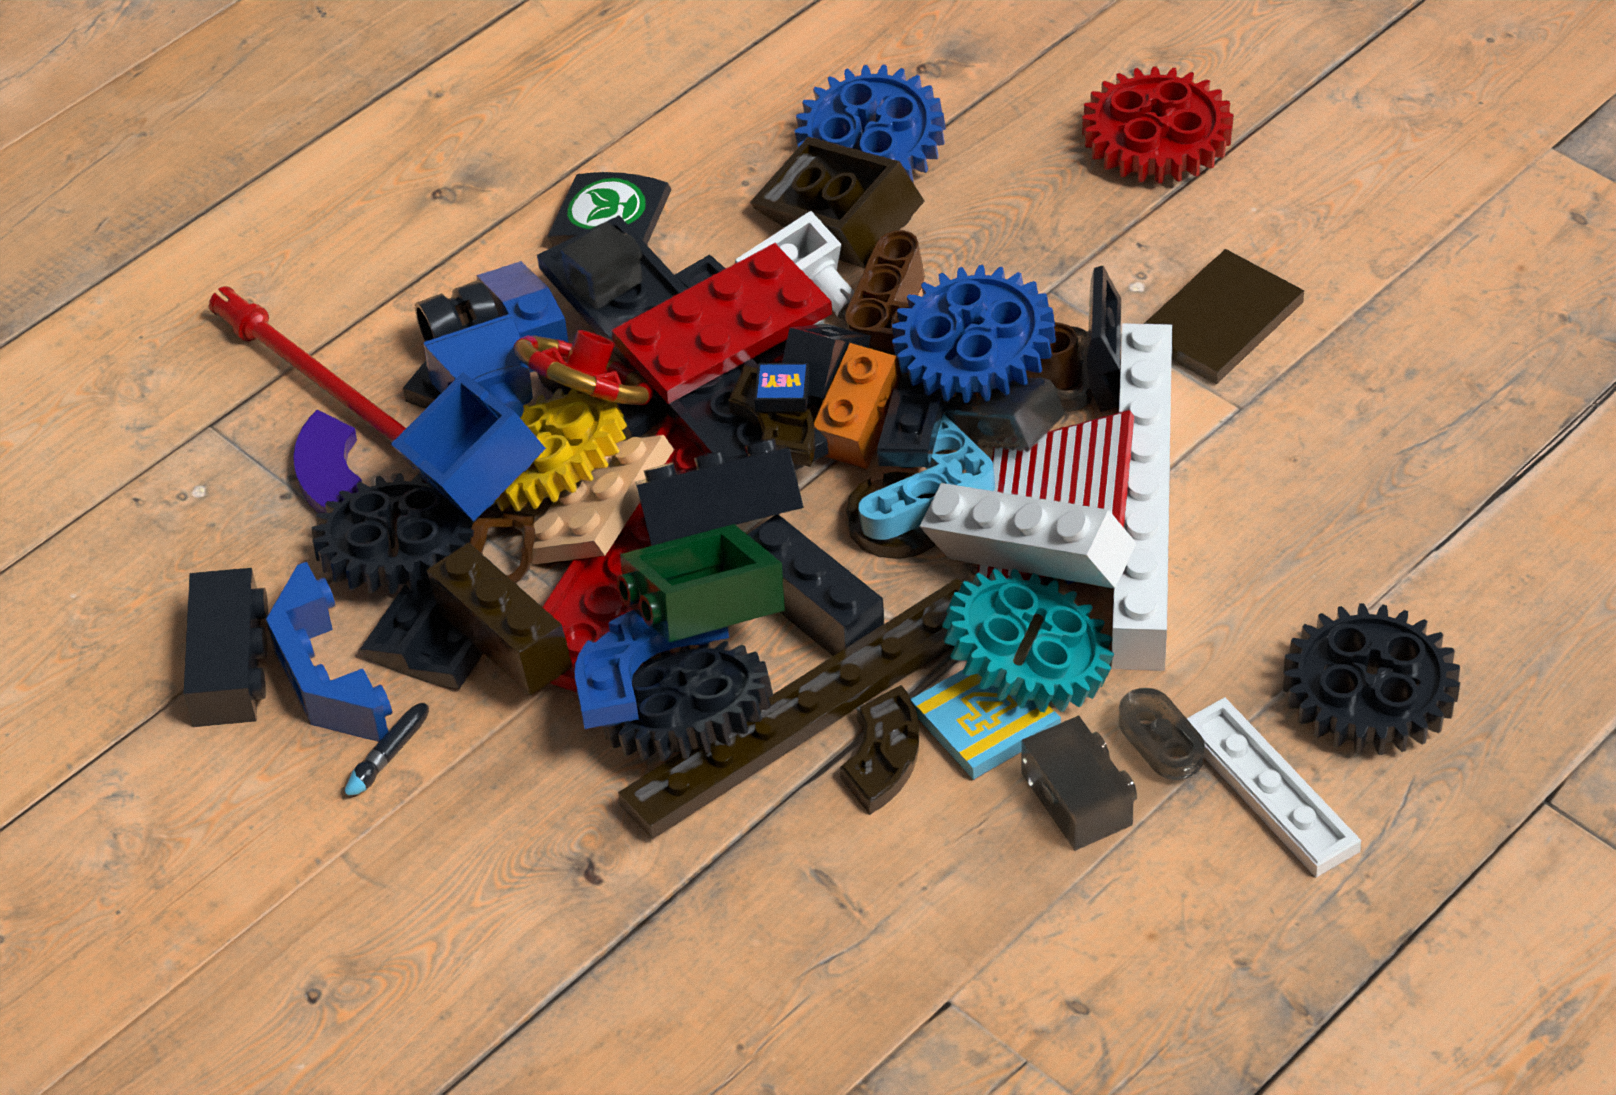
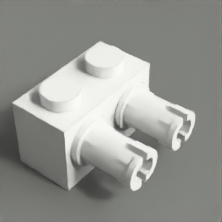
M812 211L735 259V263L776 243L832 301V310L839 319L845 317V308L847 309L855 292L837 272L841 243ZM821 320L814 325L824 324V321Z

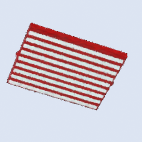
M1131 410L993 446L994 491L1108 509L1124 528L1134 427L1133 413ZM978 564L977 573L989 579L993 569H998L1008 579L1012 570ZM1019 572L1023 580L1029 581L1031 573Z

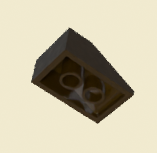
M807 137L750 203L754 209L783 227H787L812 211L841 243L839 260L865 268L880 237L888 232L900 230L907 225L913 214L925 200L900 161Z

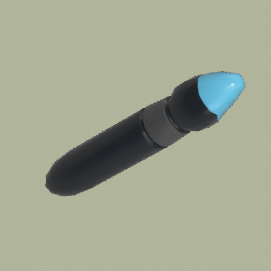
M418 703L406 711L370 751L364 761L356 765L344 789L347 795H358L372 786L377 774L387 766L426 720L429 713V706L426 703Z

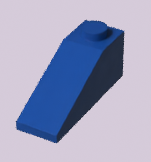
M522 261L477 275V280L480 279L488 289L498 316L513 315L520 338L529 335L568 342L565 317L549 287Z

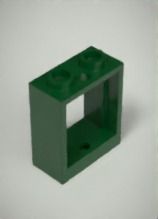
M735 524L620 554L622 575L617 577V588L622 602L626 606H630L643 618L648 626H652L668 642L785 611L782 562Z

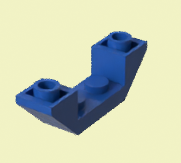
M307 562L296 566L266 618L274 653L311 725L379 742L388 732L385 717L392 714V708L383 686L380 684L373 687L363 668L330 681L324 665L314 666L311 658L315 657V653L310 639L333 630L328 609L335 607V600L326 579L316 580Z

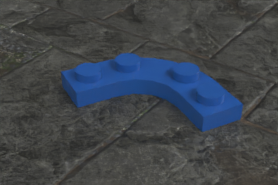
M634 610L610 621V631L596 642L588 640L582 647L575 664V681L584 729L599 726L611 727L621 722L638 720L632 677L641 663L657 653L688 645L701 646L712 641L729 638L728 626L668 642L652 626H648L643 618Z

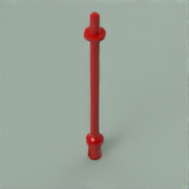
M228 286L218 289L222 295L228 298L227 302L215 292L212 294L209 300L210 311L233 326L234 333L243 341L249 342L258 339L391 442L406 429L389 414L268 324L269 314L262 306L256 303H248Z

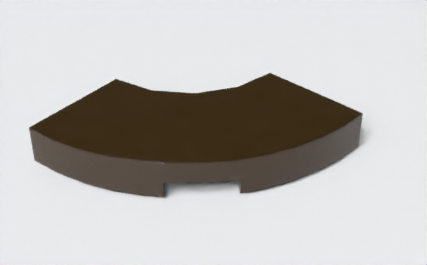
M744 365L728 400L730 413L744 417L760 430L762 440L775 438L776 446L786 444L790 449L793 464L811 467L815 453V431L810 410L807 409V412H756L754 399L758 368Z
M902 685L857 707V720L864 732V740L856 755L840 767L841 780L869 815L882 808L901 791L910 778L919 752L918 717L914 704L910 701L911 698Z

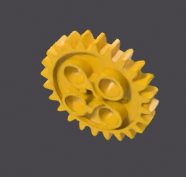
M560 388L556 390L551 399L546 400L543 395H540L536 400V405L531 407L526 404L523 405L524 411L520 419L546 449L532 462L526 471L521 473L492 505L497 504L499 509L503 511L512 504L515 511H520L527 502H530L535 509L539 507L542 500L546 497H549L553 503L556 502L560 492L565 489L571 493L576 492V483L580 480L592 481L594 478L591 471L607 468L608 463L604 457L618 454L619 449L616 443L626 438L622 430L627 427V424L617 403L589 396L575 389H571L567 395H564Z

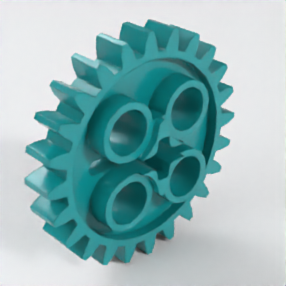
M993 569L989 579L977 573L972 583L964 581L959 591L954 593L942 624L944 628L948 629L944 643L955 646L950 657L953 660L967 661L962 672L964 675L979 674L982 679L978 687L981 690L992 685L997 687V697L1000 701L1011 694L1016 696L1019 708L1023 709L1027 701L1032 700L1040 712H1045L1050 702L1060 712H1065L1069 702L1077 707H1081L1086 697L1093 699L1112 668L1109 665L1114 657V653L1108 649L1112 637L1100 633L1105 624L1104 620L1089 619L1093 609L1091 605L1077 606L1074 603L1077 596L1075 591L1063 595L1058 592V581L1053 580L1048 586L1042 585L1039 575L1035 573L1031 575L1029 581L1023 580L1017 569H1012L1008 579L998 569ZM1040 614L1044 620L1023 664L1018 666L1013 662L1015 654L1034 615Z

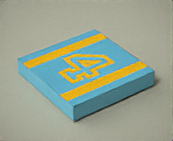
M963 670L910 699L914 704L918 720L973 780L1061 730V717L1049 705L1045 712H1040L1035 702L1028 700L1022 709L1017 704L1016 696L1011 694L1000 701L997 697V687L992 685L981 690L978 686L982 677L979 674L964 675L962 673Z

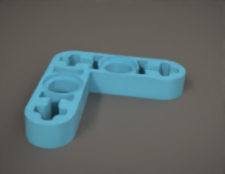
M943 413L930 466L925 467L927 470L875 491L860 501L858 510L863 533L872 539L886 540L919 527L934 497L923 499L916 497L924 494H936L941 483L994 491L995 475L992 460ZM944 450L956 451L950 454H936Z

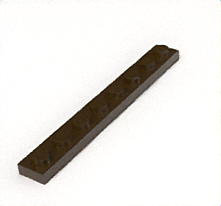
M956 578L780 689L773 696L768 697L771 706L770 709L760 710L762 720L760 722H746L749 731L747 734L734 732L729 734L731 744L725 745L718 741L711 743V751L707 754L702 752L700 748L692 749L687 759H683L679 753L618 792L620 806L653 839L950 649L954 645L944 643L948 629L944 628L942 624L947 615L946 610L955 592L959 591L962 582Z

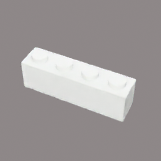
M945 483L940 484L919 526L939 549L952 560L1008 570L1017 569L1019 572L1035 573L1037 575L1109 588H1116L1137 544L1108 509Z

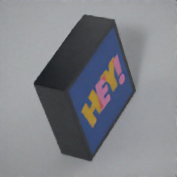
M758 363L754 399L756 412H807L810 379L809 363Z

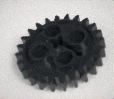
M398 473L394 481L388 483L383 477L377 476L375 486L369 487L362 482H358V492L353 494L342 490L339 492L341 502L327 501L325 503L327 513L316 514L317 525L311 529L316 561H320L323 573L332 572L335 583L348 579L349 589L351 590L363 583H367L368 593L372 594L380 585H387L390 594L396 592L399 584H406L411 591H415L417 581L424 579L430 583L427 569L468 542L470 543L471 537L474 535V530H471L474 522L428 483H424L419 474L412 481H404L403 474ZM399 508L400 516L397 519L399 548L398 555L393 557L392 549L395 546L393 518L394 511Z
M1359 603L1357 615L1351 616L1345 608L1339 606L1337 608L1336 620L1333 621L1328 616L1320 613L1318 614L1317 628L1304 624L1302 626L1301 639H1291L1290 653L1285 654L1283 691L1289 693V709H1299L1298 722L1302 725L1315 721L1314 736L1316 738L1324 736L1328 732L1333 733V747H1340L1348 739L1354 741L1355 753L1360 754L1366 743H1373L1377 753L1383 755L1386 743L1393 742L1396 748L1401 752H1405L1408 737L1423 745L1426 743L1428 730L1440 733L1444 718L1451 719L1453 716L1455 702H1458L1460 682H1458L1460 665L1453 663L1455 650L1450 647L1442 648L1444 636L1442 632L1426 635L1427 620L1423 619L1414 625L1407 623V610H1403L1396 618L1388 617L1387 605L1382 604L1375 615L1369 614L1364 603Z
M728 641L720 643L715 648H710V644L699 646L697 649H690L688 645L680 647L679 652L671 653L670 650L660 652V658L655 660L649 658L644 661L643 666L638 668L632 677L639 719L621 722L611 727L602 726L605 738L610 739L613 749L622 747L625 756L638 751L641 760L648 759L655 752L659 753L661 761H666L673 752H680L681 757L687 759L692 749L700 748L706 754L710 753L711 743L718 741L725 745L731 744L729 734L733 732L747 734L749 731L746 722H760L762 720L760 710L770 709L771 705L768 697L773 696V690L766 663L759 660L756 651L747 654L745 645H740L730 650Z

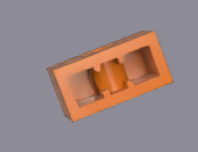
M849 344L814 421V426L828 442L829 454L825 455V457L861 468H868L879 443L893 390L898 389L899 381L902 377L896 356L856 344Z

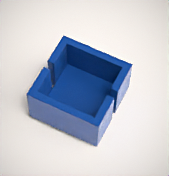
M464 372L391 443L425 482L443 497L447 498L473 522L546 449L512 409L492 394L490 395L486 389Z

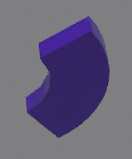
M318 409L309 417L298 435L294 449V467L300 490L306 501L316 512L327 513L325 506L327 501L341 502L339 492L342 490L353 494L358 492L357 483L362 482V479L352 472L347 465L348 453L357 441L355 428Z

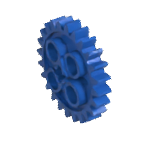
M884 64L880 67L877 74H871L868 65H863L861 75L854 76L849 69H845V80L839 82L836 78L830 76L828 77V90L814 87L815 100H803L804 113L796 115L798 128L795 129V137L798 147L807 137H812L900 161L912 182H914L912 170L915 169L926 173L928 171L926 159L937 160L939 157L937 146L944 145L945 143L943 130L946 129L940 98H934L931 85L922 87L919 75L913 76L906 81L904 68L897 70L893 76L888 75L887 66Z
M979 265L975 274L970 276L967 275L963 267H959L957 278L952 280L945 274L940 273L938 274L940 285L934 287L929 283L923 282L921 284L923 296L909 294L907 296L909 308H899L897 310L899 322L892 324L894 335L892 343L901 373L909 374L910 383L913 386L923 382L925 394L927 395L941 388L944 401H948L955 392L962 393L964 403H969L973 392H980L985 401L990 400L991 389L998 388L1005 395L1010 394L1009 382L1014 380L1025 386L1028 384L1026 370L1036 373L1042 371L1040 358H1051L1050 344L1056 342L1053 309L1049 307L1046 293L1038 294L1035 281L1023 285L1022 273L1020 272L1005 279L1003 267H998L992 275H986L984 266Z

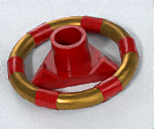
M578 330L573 344L558 339L529 335L520 338L514 344L516 356L531 370L567 387L586 393L589 396L622 404L644 405L654 395L653 387L645 379L636 374L631 368L610 359L615 344L595 333Z

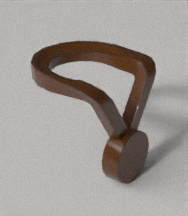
M502 512L501 518L477 519L471 530H474V535L471 537L470 544L483 554L490 527H514L522 531L523 549L520 565L515 572L507 575L516 583L530 570L533 560L532 551L535 540V528L533 525L535 515L521 512Z

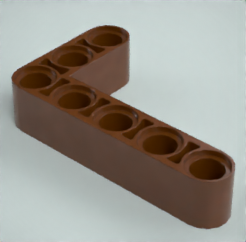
M895 230L880 237L845 313L848 330L871 335L870 349L894 356L892 324L899 322L897 310L899 308H909L907 296L909 294L918 296L922 288L921 284L925 279L919 242L914 234L905 230ZM1055 322L1056 342L1050 344L1052 356L1046 359L1040 358L1042 366L1040 373L1026 370L1027 386L1065 389L1079 381L1082 376V365L1075 329L1067 324ZM1014 380L1011 381V382H1009V383H1012V384H1019V383L1015 382Z

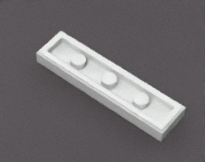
M1225 697L1182 721V735L1315 878L1360 852V838Z

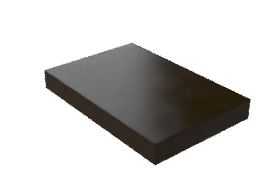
M1225 249L1144 324L1172 325L1171 360L1218 384L1303 303L1304 290Z

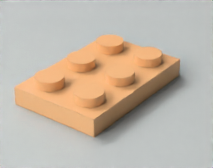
M665 436L633 437L616 443L619 449L618 454L604 457L608 463L607 468L591 471L594 479L592 481L580 480L577 482L576 492L571 493L566 489L561 491L558 500L554 503L552 502L546 513L533 525L535 528V540L531 565L605 556L640 503L635 481L645 479L643 470L664 465L674 449Z

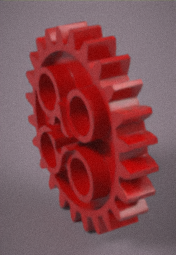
M1157 66L1152 67L1150 75H1144L1138 68H1135L1133 78L1129 79L1125 75L1118 73L1116 74V85L1103 81L1101 92H1091L1090 102L1084 104L1082 135H1085V148H1092V158L1094 160L1104 158V169L1106 170L1120 166V177L1122 178L1133 171L1138 173V182H1143L1148 174L1154 175L1158 184H1162L1165 175L1171 174L1177 182L1182 181V172L1188 171L1197 177L1200 173V165L1212 169L1215 157H1225L1226 146H1231L1234 115L1230 113V101L1222 100V90L1210 91V80L1208 79L1196 84L1194 83L1193 72L1180 78L1177 77V70L1173 67L1167 75H1161Z

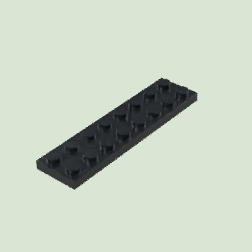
M620 215L537 255L539 269L597 335L612 342V329L687 290L684 284ZM614 346L612 352L620 361L645 379L620 350ZM753 359L744 362L670 404H667L653 388V398L703 454L724 451L726 459L746 454L744 445L762 440L760 430L744 417L730 413L728 401L744 365L758 368V364ZM815 426V453L813 461L829 454L827 439ZM793 464L795 471L804 467L803 465Z

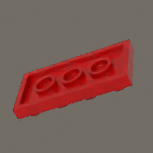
M773 243L612 329V340L620 352L667 404H670L783 342L788 337L790 327L814 325L832 315V301L776 243Z

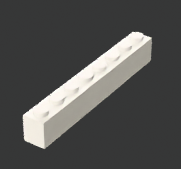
M1122 323L1119 412L1131 410L1134 415L1124 529L1137 544L1116 588H1114L1112 653H1114L1111 669L1165 671L1168 604L1172 325Z

